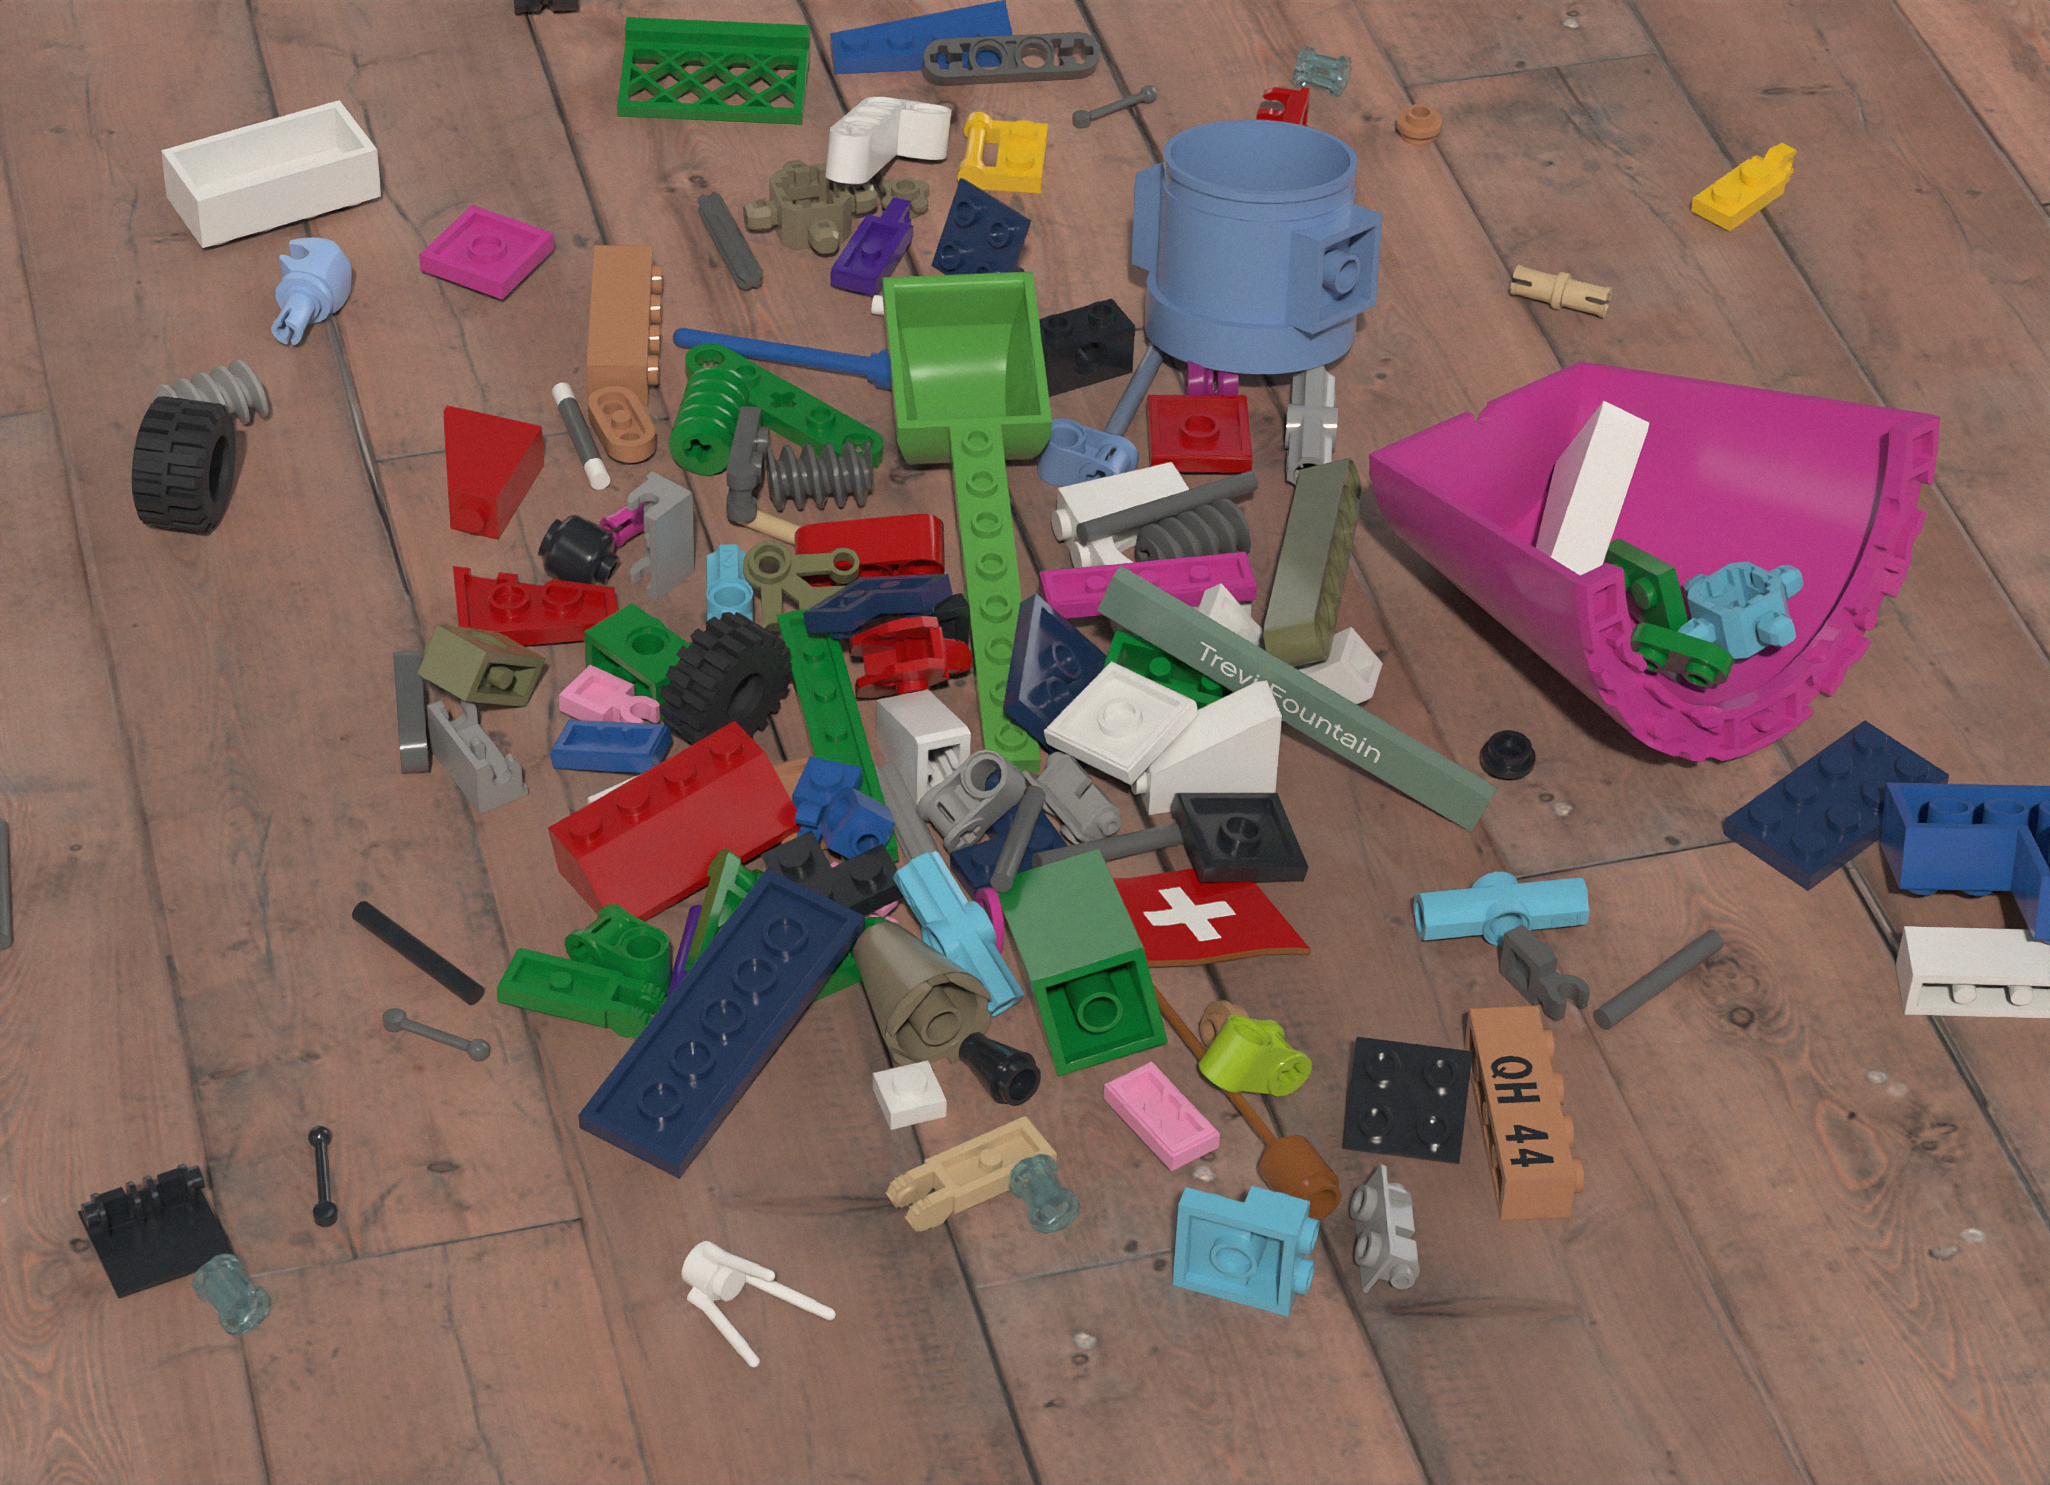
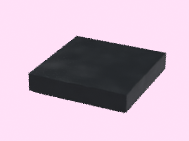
M1175 793L1171 809L1200 882H1304L1309 867L1278 793Z

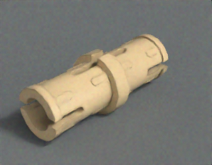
M1517 265L1513 278L1529 281L1532 285L1511 282V295L1551 303L1552 309L1560 311L1564 306L1598 315L1601 318L1606 316L1609 305L1592 301L1590 297L1604 301L1611 300V287H1602L1571 279V274L1560 272L1557 276L1526 268L1523 265Z

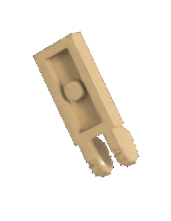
M1023 1116L925 1159L923 1165L907 1171L904 1175L900 1174L899 1177H895L894 1181L890 1182L885 1193L896 1208L908 1207L910 1203L913 1204L909 1206L905 1219L915 1232L919 1231L921 1233L924 1230L927 1231L930 1227L934 1228L943 1224L952 1212L957 1214L1056 1170L1057 1153L1030 1120ZM932 1188L936 1190L935 1192L927 1195Z

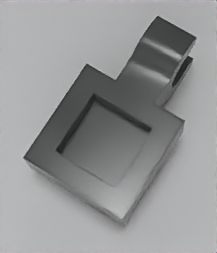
M1523 924L1505 932L1499 973L1532 1006L1543 1003L1547 1013L1557 1020H1561L1565 1016L1567 1002L1564 998L1575 1001L1581 1009L1588 1007L1590 995L1588 984L1577 976L1556 972L1557 958L1546 943L1539 941Z

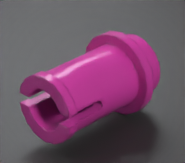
M643 503L633 511H629L627 505L600 520L599 525L607 530L614 529L619 525L621 526V529L613 533L615 548L621 547L626 541L644 531Z

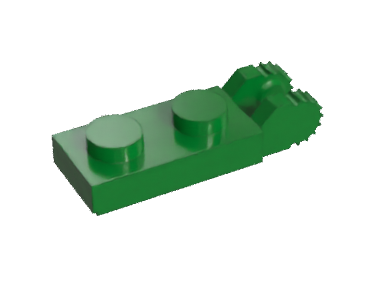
M524 948L517 949L496 988L497 1002L603 1028L608 1026L618 1036L633 1037L634 1040L638 1038L653 1018L649 1014L654 1015L657 1013L667 998L665 997L666 993L662 991V988L657 987V984L653 985L651 982L646 983L644 980L627 977L624 972Z

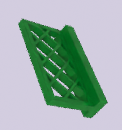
M626 17L625 49L617 102V116L802 125L807 73L810 66V25ZM634 63L658 65L643 72ZM680 65L704 67L689 74ZM726 67L750 69L735 76ZM773 70L795 71L782 79ZM670 72L680 81L665 90L655 81ZM716 74L726 83L711 92L701 83ZM762 76L772 86L757 94L748 84ZM644 87L655 96L648 101H629V96ZM690 89L701 98L694 103H681L676 99ZM735 92H738L747 100L739 106L727 105L722 101ZM784 94L794 103V108L773 107L768 102Z

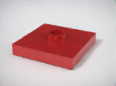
M1147 395L1146 410L1150 467L1172 462L1178 472L1244 473L1252 471L1253 455L1247 396Z

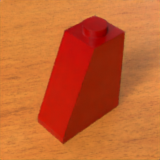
M447 405L443 410L450 529L499 540L544 466L542 426Z

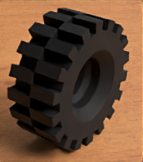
M731 612L722 613L720 620L716 617L707 620L704 632L697 628L690 635L692 643L688 648L683 645L676 654L680 657L679 662L676 666L670 665L665 675L671 679L670 683L661 688L660 697L666 700L659 705L660 714L665 717L662 721L672 731L692 744L733 721H736L754 740L753 732L756 729L762 732L769 724L766 717L770 711L776 713L781 704L777 701L779 693H786L789 682L784 680V676L792 671V663L787 661L791 656L790 648L785 646L786 642L738 612L735 615Z

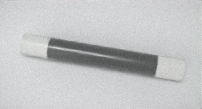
M564 382L558 383L553 387L552 395L592 488L596 490L604 489L610 484V477L571 386Z

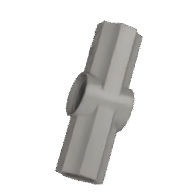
M1324 366L1293 374L1291 404H1288L1285 449H1287V481L1297 485L1301 469L1329 463L1332 459V452H1335L1338 407H1335V376L1330 375Z

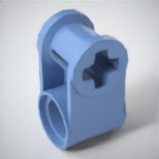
M1070 419L1052 420L1051 437L1039 454L1037 471L1039 477L1044 482L1064 487L1134 471L1139 462V453L1132 442L1120 435L1102 432ZM1116 449L1113 456L1109 454L1110 451Z

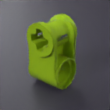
M1235 1014L1228 1017L1200 1060L1199 1068L1211 1082L1227 1091L1234 1093L1244 1091L1272 1094L1280 1097L1293 1093L1303 1085L1312 1071V1062L1304 1052L1294 1050L1284 1039L1285 1032L1278 1022L1274 1020L1249 1019Z

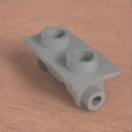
M1055 752L1046 760L1047 768L1040 776L1026 769L1022 772L1032 786H1038L1044 790L1046 798L1042 808L1048 813L1060 817L1064 822L1060 829L1072 843L1080 844L1103 839L1106 835L1114 834L1120 828L1122 823L1120 810L1099 786L1092 784L1083 796H1080L1093 779L1073 756L1063 754L1062 752Z
M1382 1164L1366 1185L1362 1184L1357 1188L1350 1207L1351 1217L1355 1219L1357 1235L1355 1262L1360 1267L1362 1292L1365 1293L1369 1292L1378 1279L1391 1282V1285L1397 1289L1410 1288L1414 1285L1415 1279L1420 1274L1416 1241L1410 1239L1415 1232L1412 1195L1405 1190L1402 1184H1388L1387 1167Z

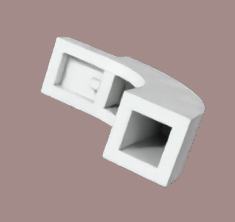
M1220 583L1205 590L1198 611L1266 651L1263 636L1264 629L1249 616L1224 585ZM1350 627L1334 634L1331 653L1328 659L1294 666V668L1351 702L1359 704L1372 698L1383 663L1356 631Z

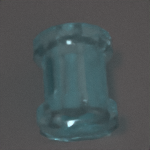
M1306 45L1301 50L1295 65L1294 84L1300 87L1306 84L1330 90L1332 96L1340 97L1350 77L1351 59L1347 56H1340L1337 59L1315 52L1314 47ZM1319 68L1326 70L1329 72V74L1316 71V69Z
M1037 1154L1033 1157L1022 1159L1010 1171L1008 1177L1009 1190L1016 1198L1023 1199L1029 1209V1222L1038 1233L1049 1234L1060 1231L1072 1223L1079 1214L1081 1207L1079 1199L1072 1190L1064 1188L1058 1178V1165L1051 1156ZM1028 1178L1030 1182L1026 1184L1025 1180Z
M226 1253L215 1256L199 1268L193 1278L192 1288L202 1302L211 1303L219 1313V1324L228 1334H245L256 1328L268 1315L271 1299L265 1290L258 1286H252L244 1276V1268L237 1257Z

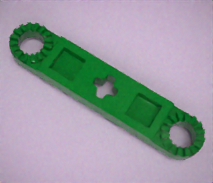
M707 343L697 345L686 353L685 376L687 381L696 371L705 368L703 367L704 362H706V365H709V361H712L714 366L718 363V366L730 368L739 373L748 383L750 394L746 406L761 407V425L769 427L770 430L802 448L805 444H811L817 457H820L825 443H831L837 457H840L845 442H851L855 449H857V445H860V449H862L864 442L869 441L872 471L873 467L877 469L879 463H882L883 439L878 432L723 345Z

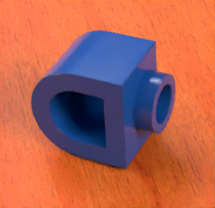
M845 787L828 804L823 815L821 831L826 846L829 849L851 859L882 843L885 846L892 834L895 822L890 809L886 805L852 787Z

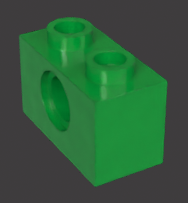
M633 603L584 631L586 668L592 665L634 684L635 696L653 698L660 705L666 701L660 697L662 686L668 685L671 680L665 675L670 665L676 666L679 662L680 657L676 654L683 645L688 648L691 642H686L665 627L658 618L650 616ZM660 714V721H659V722H661V721L665 718V717H664L663 715H661V714Z

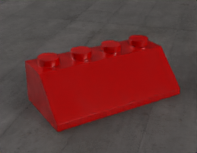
M733 721L548 827L559 873L596 914L606 904L614 903L627 910L629 914L642 921H646L709 884L708 868L714 857L722 849L727 848L741 858L742 865L798 832L801 824L795 823L797 810L765 751L736 721Z

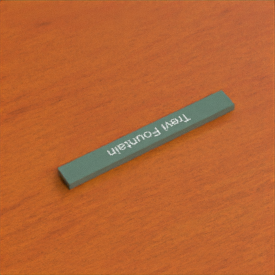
M1120 565L1112 576L1097 609L1098 612L1233 692L1255 682L1267 680L1282 715V721L1472 833L1497 791V787Z

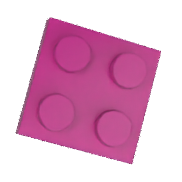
M471 205L419 254L420 270L503 300L554 250V233Z

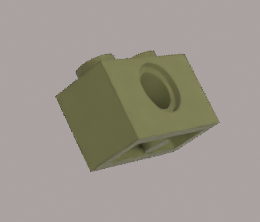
M437 625L434 634L429 638L424 647V658L417 674L466 702L526 707L546 658L499 632Z

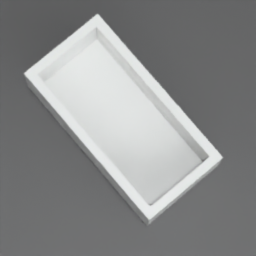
M340 100L161 150L166 197L202 248L222 245L229 240L257 232H266L274 227L302 219H311L322 213L346 206H356L364 201L381 197L377 148Z

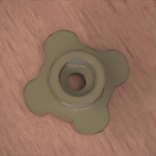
M903 177L890 179L883 183V191L886 193V197L882 198L881 205L884 209L887 208L893 197L911 201V220L921 216L924 210L928 208V200L925 198V194L929 192V184L927 182Z

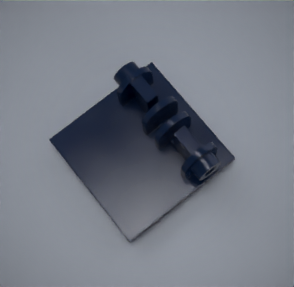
M960 178L931 266L945 275L1025 272L1024 269L1016 265L1032 220L966 179Z

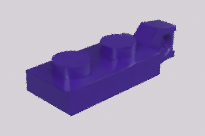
M893 197L881 217L869 214L865 216L831 268V285L852 290L856 293L877 295L881 289L882 277L890 275L911 242V237L914 233V226L911 225L912 220L910 219L911 201Z

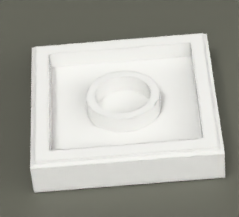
M1111 661L1044 730V735L1048 745L1132 785L1199 713L1196 701Z

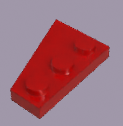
M453 566L458 627L499 632L521 645L584 641V631L618 612L615 587L556 579L550 580L544 586L519 583L518 574L499 572L496 579L471 576V568Z

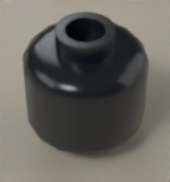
M576 514L567 517L564 521L556 519L546 532L538 551V556L544 558L543 568L548 576L556 580L593 585L597 581L607 584L620 560L619 556L613 554L615 546L613 534L609 530Z

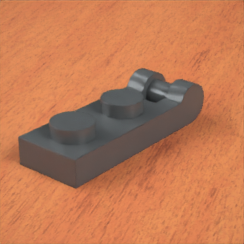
M741 406L727 464L726 482L729 490L726 499V515L730 520L736 522L751 521L757 516V499L752 496V489L756 487L757 483L763 482L766 447L770 446V428L761 427V407Z

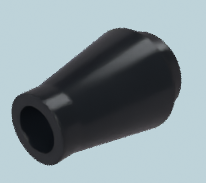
M980 1032L970 1034L961 1043L958 1053L959 1059L971 1069L996 1102L1014 1106L1021 1105L1027 1102L1037 1091L1041 1080V1072L1031 1054L992 1040Z

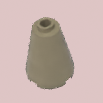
M886 921L872 925L858 938L853 950L854 960L887 1050L901 1066L926 1060L929 1063H933L947 1058L953 1064L960 1060L959 1048L967 1036L975 1032L986 1033L992 1018V1014L987 1009L988 999L991 1000L990 992L978 978L895 922Z

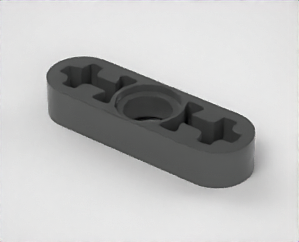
M420 650L393 652L402 773L429 771L423 679L417 674L421 665Z

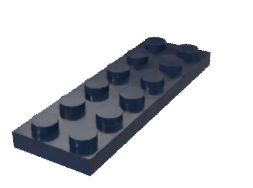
M766 869L579 1113L580 1129L680 1179L864 931V915Z

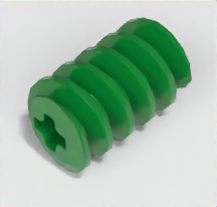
M711 366L696 371L688 379L668 442L671 455L677 464L685 470L697 475L711 476L721 472L727 466L741 406H746L750 394L748 383L739 373L730 368Z

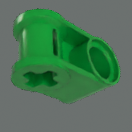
M614 903L606 904L598 911L597 919L584 930H574L565 938L564 945L571 960L624 972L627 977L644 980L646 983L651 982L653 985L657 984V987L662 988V991L667 994L672 976L670 945L667 934L661 929L651 926L629 914L620 905Z

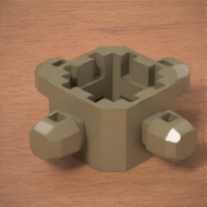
M799 160L789 161L783 165L782 170H778L769 179V201L763 198L749 202L743 206V218L746 227L751 230H767L773 225L782 246L794 250L813 248L821 254L832 253L838 249L839 243H843L851 235V213L859 215L876 208L877 193L871 184H850L848 188L846 183L829 180L825 177L827 166L825 163L807 166Z

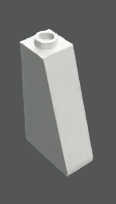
M1606 401L1601 403L1556 461L1536 549L1579 575L1603 565L1648 431L1649 422Z

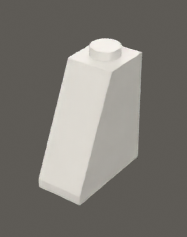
M1267 680L1255 682L1199 709V715L1130 785L1134 795L1141 794L1148 815L1172 812L1171 804L1175 793H1275L1282 715Z
M928 689L876 700V741L886 762L897 766L917 806L920 799L931 788L943 782L970 756L971 733L967 725Z

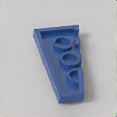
M1000 0L830 33V51L834 75L922 70L924 51L934 40L1007 36L1013 34L1006 1ZM981 51L975 57L977 64L981 68L999 67L1001 64L1000 57L993 51ZM963 52L962 54L963 68H967L968 52ZM939 54L934 63H938L940 69H949L951 62L946 60L945 55Z

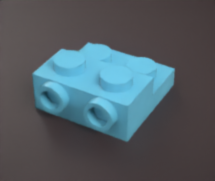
M1251 1186L1245 1203L1218 1194H1210L1185 1187L1178 1204L1172 1285L1289 1317L1297 1294L1307 1296L1312 1284L1316 1261L1304 1257L1305 1255L1311 1256L1319 1233L1320 1220L1309 1217L1310 1201L1292 1197L1281 1192Z

